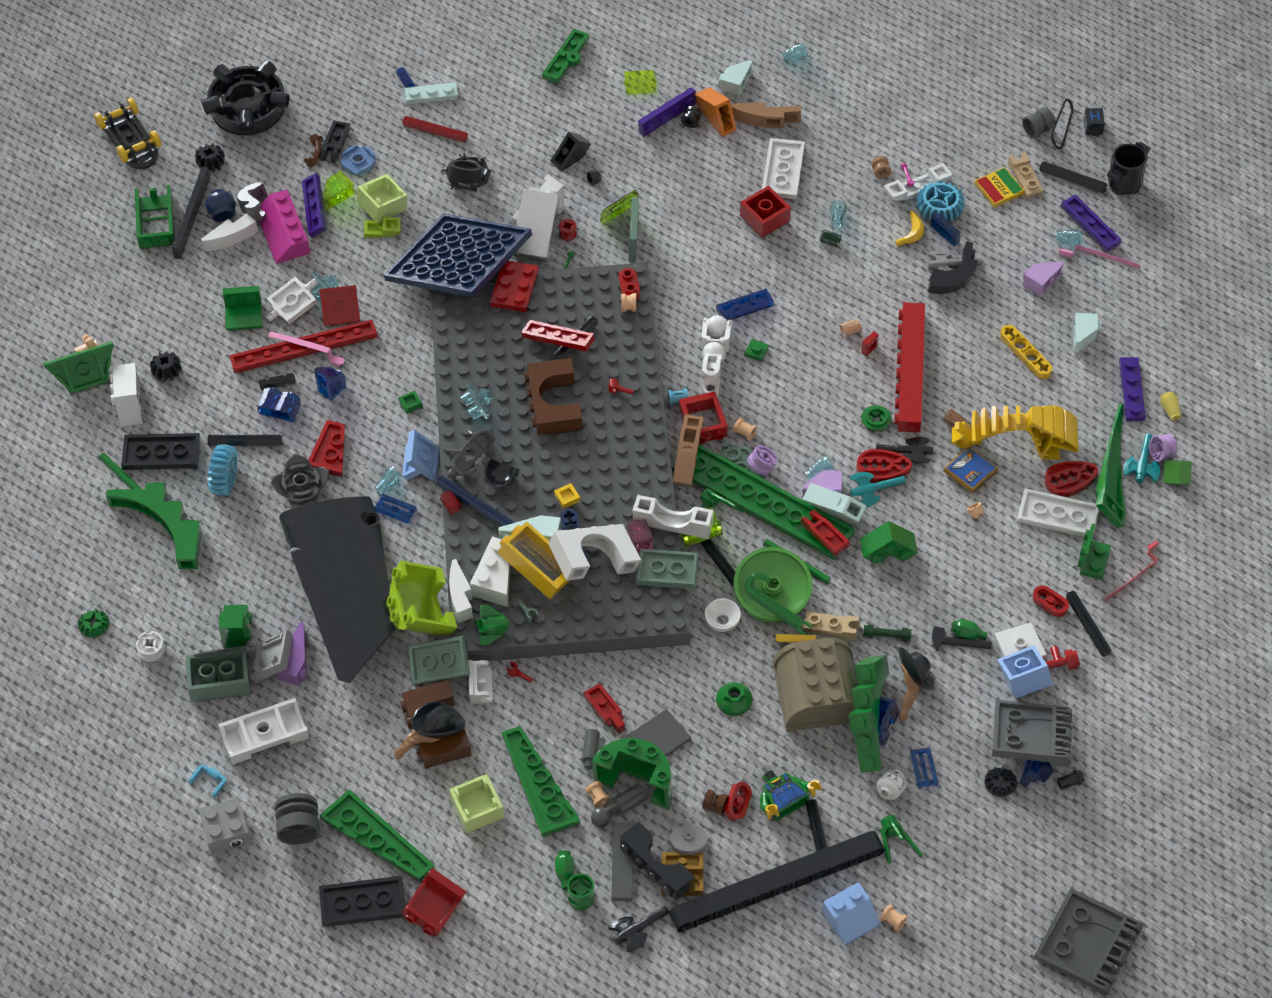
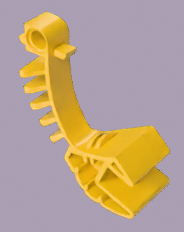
M1056 405L1033 406L1027 413H1020V406H1016V414H1010L1009 407L1004 406L1003 416H999L997 407L993 406L992 419H990L987 409L983 408L981 409V419L976 410L972 412L971 425L965 421L962 423L955 422V426L952 427V444L959 448H968L975 444L980 445L982 440L997 434L1025 430L1032 436L1041 459L1060 460V448L1071 452L1079 451L1078 418L1066 409L1063 410V408Z

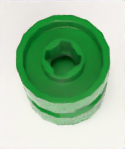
M583 873L571 876L567 883L569 904L574 909L580 911L590 908L595 901L594 881L590 876Z

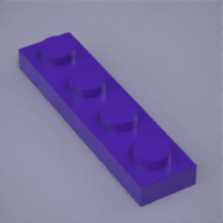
M692 87L638 120L639 133L644 137L680 115L687 107L697 104L696 90Z
M317 173L302 180L308 235L312 238L327 230L321 181Z
M1076 194L1062 202L1061 207L1106 252L1121 244L1122 239Z
M1120 357L1119 366L1126 421H1145L1146 415L1139 358Z

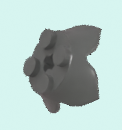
M295 453L286 462L284 474L274 476L271 480V485L277 493L286 497L290 503H307L319 497V492L327 483L329 471L320 466L313 468L308 459Z

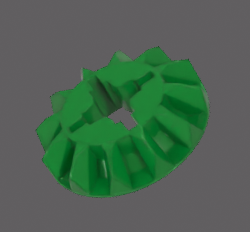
M874 405L867 407L863 411L861 419L866 429L870 428L873 432L876 430L882 432L884 428L889 427L892 417L885 407ZM873 417H880V420H876L875 422H873Z
M96 608L94 611L87 610V613L81 614V618L78 620L79 631L87 637L102 635L109 627L108 615L104 611H98ZM96 618V622L91 628L90 622H92L93 619Z

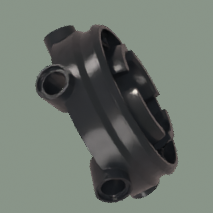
M264 61L260 67L241 66L232 69L227 68L224 64H220L213 71L216 79L211 83L207 91V99L202 100V106L205 114H211L217 126L224 131L234 135L251 136L269 130L281 119L284 110L289 106L290 95L284 92L281 80L274 74L277 69L270 61ZM254 87L260 90V97L255 103L251 105H238L235 103L241 98L253 97L255 95Z

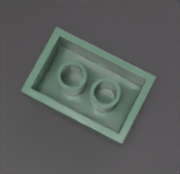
M246 648L186 656L187 685L191 702L251 694L249 661Z

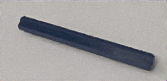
M443 475L437 478V486L445 491H451L457 499L502 527L515 523Z

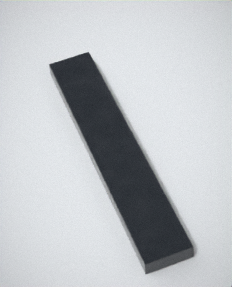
M208 167L200 169L172 245L173 255L176 259H181L209 184L210 174Z

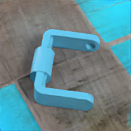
M200 765L189 778L188 783L192 784L202 771L206 772L209 776L221 781L212 793V797L216 798L227 784L226 777L212 767Z

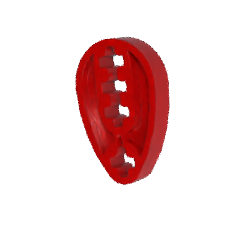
M882 449L864 451L859 455L856 465L857 473L868 472L874 475L870 483H878L906 476L911 472L912 462L909 458Z
M1067 461L1054 464L1046 471L1045 487L1053 495L1071 497L1082 492L1097 478L1098 467L1093 463L1084 461Z

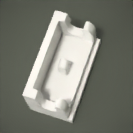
M469 660L470 703H493L492 668L489 666V661Z

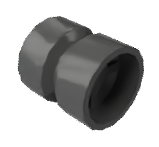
M1042 107L1035 111V114L1031 113L1022 119L1023 128L1031 138H1035L1044 131L1053 128L1055 123V117L1047 107Z

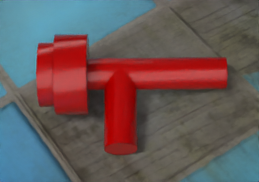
M1057 646L1050 648L1053 660L1046 661L1048 669L1067 665L1068 670H1073L1080 666L1076 650L1064 651L1065 657L1061 658Z

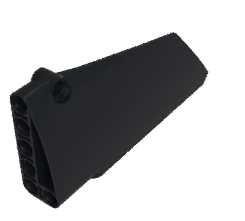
M368 496L345 497L316 502L284 511L279 516L286 542L290 546L293 562L304 592L308 597L337 679L347 683H351L372 655L396 631L394 623L390 620V610L387 606L390 589L381 536L380 518L375 510L372 499Z

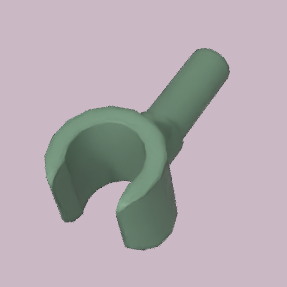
M521 600L517 602L526 614L527 622H532L529 615H534L536 619L538 618L536 609L527 608Z

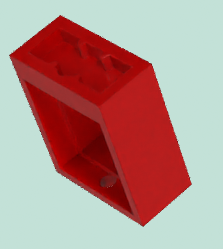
M715 391L679 399V411L683 422L685 414L689 415L690 413L712 408L715 410L719 424L702 428L699 444L727 437L728 426Z

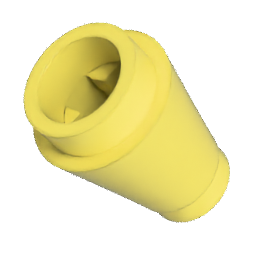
M1174 392L1163 394L1160 397V404L1171 421L1180 419L1182 416L1178 396Z

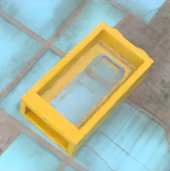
M526 521L522 526L517 525L512 530L510 537L506 535L500 541L501 547L497 553L551 599L570 580L566 581L549 546L550 541Z

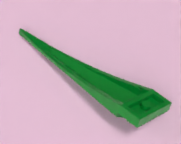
M1124 404L1118 405L1095 491L1097 508L1116 528L1123 527L1126 515L1121 476V431Z

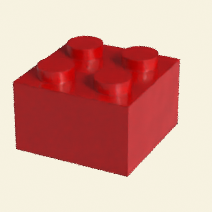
M768 185L740 202V216L763 238L790 222L791 207Z

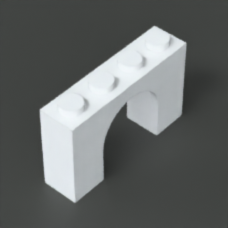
M623 524L558 530L554 532L549 542L552 553L566 581L584 579L590 567L581 548L584 546L596 547L606 553L617 574L634 573L641 561Z

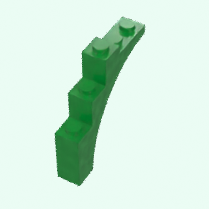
M146 483L145 489L107 490L106 498L109 506L125 507L142 512L152 517L166 529L176 546L178 569H198L202 533L199 520L191 519L184 521L185 511L183 504L178 501L167 502L165 483Z
M887 655L867 657L855 665L858 686L852 689L855 710L848 715L851 733L855 736L861 773L882 770L878 720L882 687L886 678L890 675Z

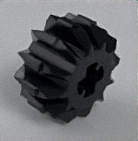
M214 143L211 145L205 144L204 147L199 146V150L196 151L195 162L200 169L208 167L209 170L212 169L215 172V168L221 169V165H224L225 154L219 145L215 146Z
M167 350L163 354L159 352L158 356H153L152 361H150L151 374L158 381L163 379L166 382L168 378L173 381V376L179 377V372L182 371L180 358L174 352L170 354Z

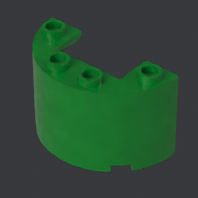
M623 738L610 742L597 752L592 760L594 782L601 781L602 785L613 789L621 772L655 786L656 789L650 799V803L670 810L673 798L670 764L664 753L657 746L638 738Z

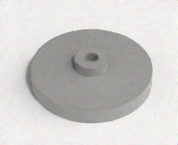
M694 825L680 826L671 833L670 845L680 854L694 855L706 848L707 834L703 829Z

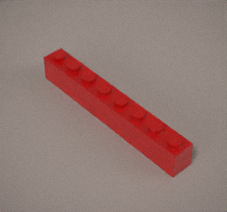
M903 302V309H899L898 320L902 321V324H898V335H901V339L898 338L897 350H901V353H897V364H900V368L896 369V379H899V383H896L895 394H899V398H895V409H898V413H895L894 424L898 425V432L920 433L925 303Z

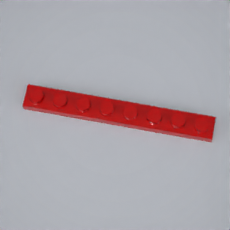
M373 319L299 337L298 339L334 349L377 338L378 336ZM283 341L229 356L235 374L322 351Z

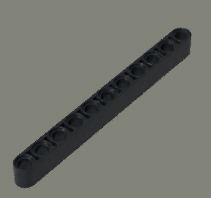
M869 831L679 904L670 909L669 915L677 932L681 933L806 885L819 878H824L878 857L885 852V848L876 831Z

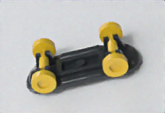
M132 97L126 100L128 105L126 108L121 104L118 109L109 112L105 111L103 117L99 112L93 114L99 129L106 132L116 147L117 154L122 163L126 162L135 169H146L154 165L158 158L157 148L161 147L162 143L157 132L153 130L148 134L135 116L139 114V109Z

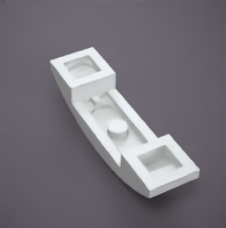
M942 163L929 168L927 174L912 179L914 181V186L912 187L907 186V181L901 183L897 180L884 185L883 188L893 200H908L916 198L924 185H928L930 182L935 184L936 181L939 183L947 182L952 178L953 174Z

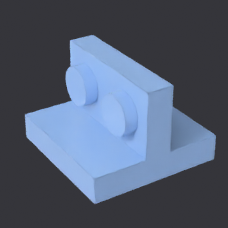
M416 430L409 432L408 445L405 446L402 477L409 480L422 474L433 481L437 479L440 448Z

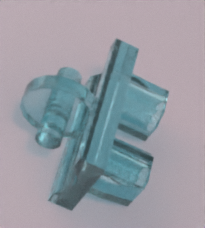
M316 271L311 273L313 279L319 284L310 290L312 294L319 289L339 287L337 285L339 278L336 275H325L323 279ZM319 292L316 296H317L318 300L321 302L320 292Z
M471 383L466 385L468 391L460 397L466 406L475 402V405L467 409L473 419L482 415L485 419L490 417L484 403L486 405L492 403L493 392L481 388L479 390L480 393H478Z

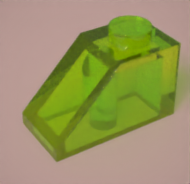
M342 171L331 175L326 180L323 194V204L326 211L355 194L354 183Z

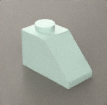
M748 60L727 67L724 74H721L719 77L720 91L740 96L752 73V61Z
M1075 313L1073 323L1074 353H1078L1096 339L1097 332H1101V321H1098V314Z

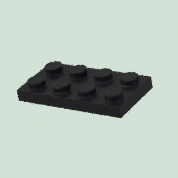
M200 433L124 435L122 470L198 468Z
M402 875L319 886L323 927L404 917L401 914L406 907Z

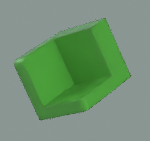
M1165 460L1164 483L1190 484L1192 461Z

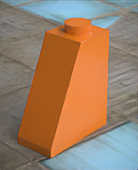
M710 87L695 93L698 109L721 137L737 130L730 99Z

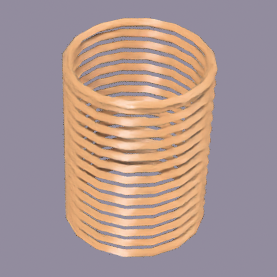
M855 319L840 324L841 333L844 331L845 336L843 337H847V335H853L855 332H861L862 326L860 321Z

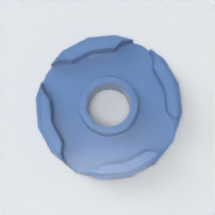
M352 146L347 148L341 155V166L349 174L363 175L370 172L376 164L374 152L366 146ZM361 158L362 161L355 162L354 159Z

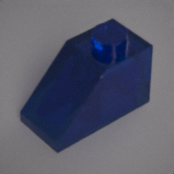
M316 367L314 369L318 392L331 401L347 387L345 375L341 371H337L332 367Z

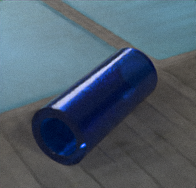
M404 67L398 68L396 74L404 87H415Z

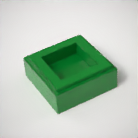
M415 390L398 397V401L406 414L423 407V403Z

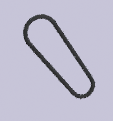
M1069 99L1063 101L1051 130V140L1057 149H1062L1073 115V104ZM1067 101L1070 104L1071 112L1062 144L1059 147L1054 141L1053 133Z

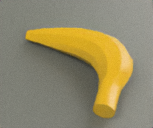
M912 210L909 212L912 230L907 236L895 240L897 247L915 243L924 235V224Z

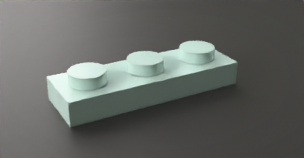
M456 82L405 88L406 104L458 99Z

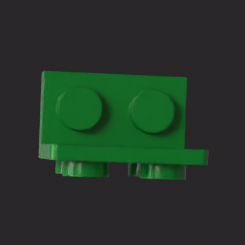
M259 286L223 289L225 328L227 331L263 327L262 298Z
M1092 523L1090 530L1086 529L1077 567L1081 568L1079 575L1103 580L1111 545L1092 541L1096 525Z

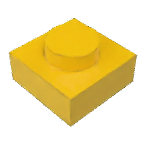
M572 483L554 491V495L563 509L580 502V496Z

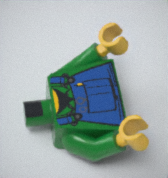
M770 770L763 776L766 784H764L763 793L760 795V809L767 815L768 820L773 815L774 820L777 822L805 806L806 801L809 800V793L815 796L816 790H822L820 782L818 780L807 782L795 776L792 777L789 773H784L777 777Z

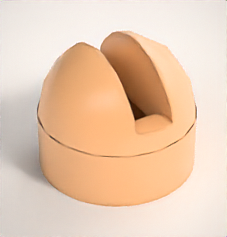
M980 502L967 508L969 515L974 519H978L984 513Z

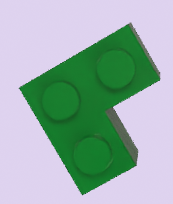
M890 521L860 538L863 558L875 564L882 562L890 555L905 561L918 553L914 533Z
M224 605V610L220 611L218 628L223 648L243 647L248 645V641H251L252 632L249 629V624L253 623V613L249 612L248 605Z

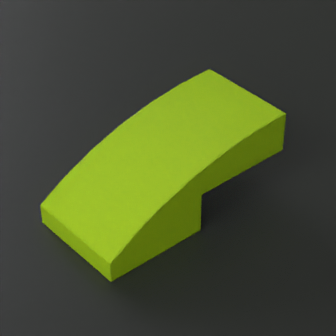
M383 217L379 223L373 220H364V238L391 237L401 232V218Z

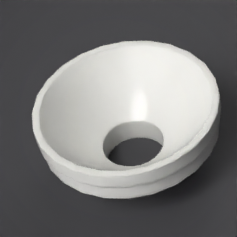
M725 598L712 601L705 610L706 623L711 629L718 632L733 630L739 624L741 618V611L734 601ZM724 616L729 621L722 625L717 622V619Z

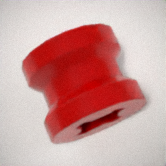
M564 219L559 223V236L562 240L572 241L576 238V222L572 219Z

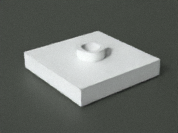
M1032 623L994 633L995 641L1003 657L1035 645L1042 658H1046V652Z

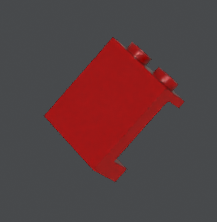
M432 868L401 914L404 915V918L409 923L420 926L425 934L436 937L467 891Z

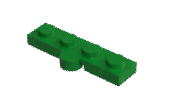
M573 29L542 73V79L558 84L570 66L579 65V53L589 40V34Z

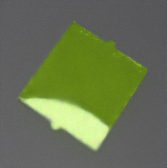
M654 69L624 72L625 81L623 84L626 87V94L656 92L657 79H655Z

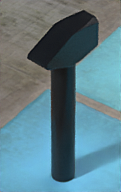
M933 627L932 643L936 651L939 650L942 644L991 649L992 641L944 636V628Z

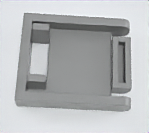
M289 630L264 640L263 644H256L249 678L256 683L287 669L293 638Z

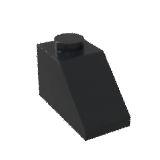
M568 132L550 161L561 171H564L584 157L591 143L581 134Z

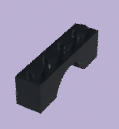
M637 822L620 836V849L625 855H630L634 859V863L639 869H644L647 872L648 877L653 883L657 882L661 886L662 891L667 897L671 896L677 901L695 886L694 875L681 863L665 865L657 862L650 854L653 846V835L640 822Z

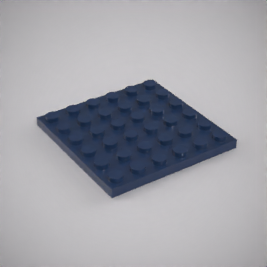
M443 213L384 274V279L389 282L474 298L533 234L530 228Z

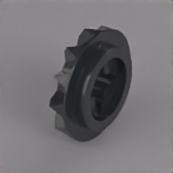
M995 766L992 770H988L984 784L991 794L1004 797L1015 791L1017 776L1012 773L1011 769H1005L1004 766L996 768ZM1001 775H1003V780H1004V781H1003V784H1001V787H999V781H998V780H999V777H1001Z

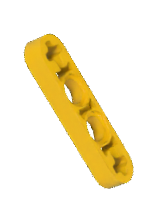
M1012 325L1003 326L1000 332L1001 340L1038 378H1049L1052 374V365L1016 327ZM1021 343L1025 347L1023 349H1019L1015 345ZM1035 356L1037 359L1035 361H1030L1027 359V357Z

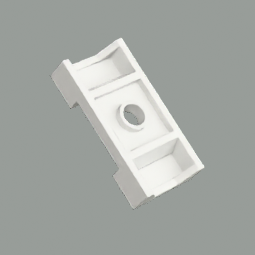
M296 698L218 724L232 765L251 759V754L287 741L291 745L309 739L308 729L300 714ZM262 726L269 727L266 732L258 731Z

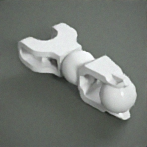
M716 315L709 319L704 318L702 321V394L709 393L706 387L712 385L715 387L714 391L718 397L722 362L726 355L725 352L729 351L733 322Z

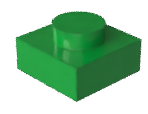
M751 339L744 356L762 362L769 349V345Z

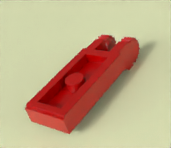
M812 510L809 513L815 524L805 516L801 518L802 525L834 556H837L850 546L849 540L817 511Z

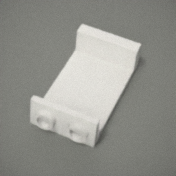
M529 187V189H523L516 226L530 228L533 235L514 255L549 261L550 239L557 203L561 201V197L553 190L542 192L538 188Z

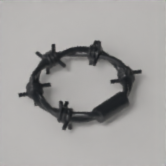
M465 153L464 156L459 154L460 158L456 160L478 162V164L485 167L481 182L469 184L470 186L466 187L448 177L449 166H447L446 170L442 169V171H445L452 186L450 190L452 188H455V190L457 188L462 190L468 189L477 193V188L487 184L491 174V170L488 169L484 160L486 157L480 159L477 157H465Z

